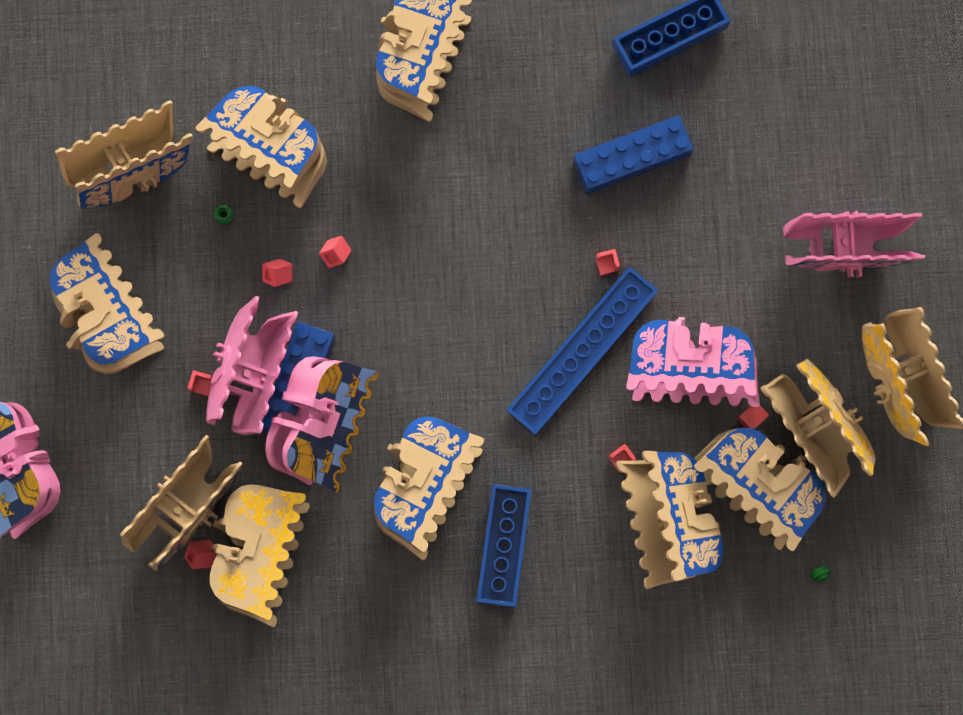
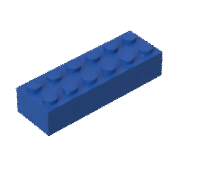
M689 0L613 38L612 47L626 73L631 77L726 30L730 19L719 0Z
M680 115L577 153L574 155L573 162L588 195L691 156L693 146Z
M297 321L280 368L279 376L274 385V393L268 401L269 409L262 420L263 429L261 433L268 435L273 417H277L281 412H287L296 416L299 407L281 400L284 391H287L292 371L306 357L316 356L328 359L336 338L334 333Z
M493 484L476 602L516 607L532 489Z

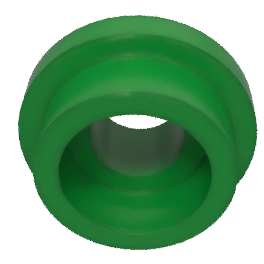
M221 205L216 208L214 217L217 222L227 224L233 218V211L229 206ZM223 212L227 213V216L225 218L221 217V214Z
M825 565L820 566L811 572L813 575L812 579L813 581L823 582L829 578L831 571Z

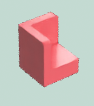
M343 236L327 240L319 255L328 268L343 264L350 254L351 248Z
M615 249L596 254L595 260L600 277L619 272L620 264Z
M282 259L262 264L263 282L273 287L292 282V264Z
M193 370L187 389L209 397L212 376Z
M750 406L737 420L744 428L755 429L769 414L761 406L758 408Z
M626 444L608 456L616 469L617 461L637 460Z
M210 540L190 541L184 558L191 569L211 568L216 558V553L212 549L213 544Z

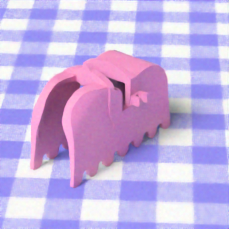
M255 296L239 310L230 326L225 343H217L216 347L222 348V352H214L213 356L218 357L217 361L222 365L215 370L210 382L206 423L215 426L216 420H221L223 415L222 407L229 395L240 397L232 420V431L240 435L261 434L262 420L268 412V401L275 390L274 381L279 376L280 362L286 354L285 345L291 337L292 331L290 329L298 314L297 311L272 317L262 325L256 335H250L248 327L256 315L259 306L258 296ZM234 380L254 389L251 393L232 386L230 383Z

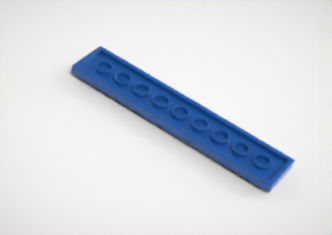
M629 266L506 411L536 436L659 290Z

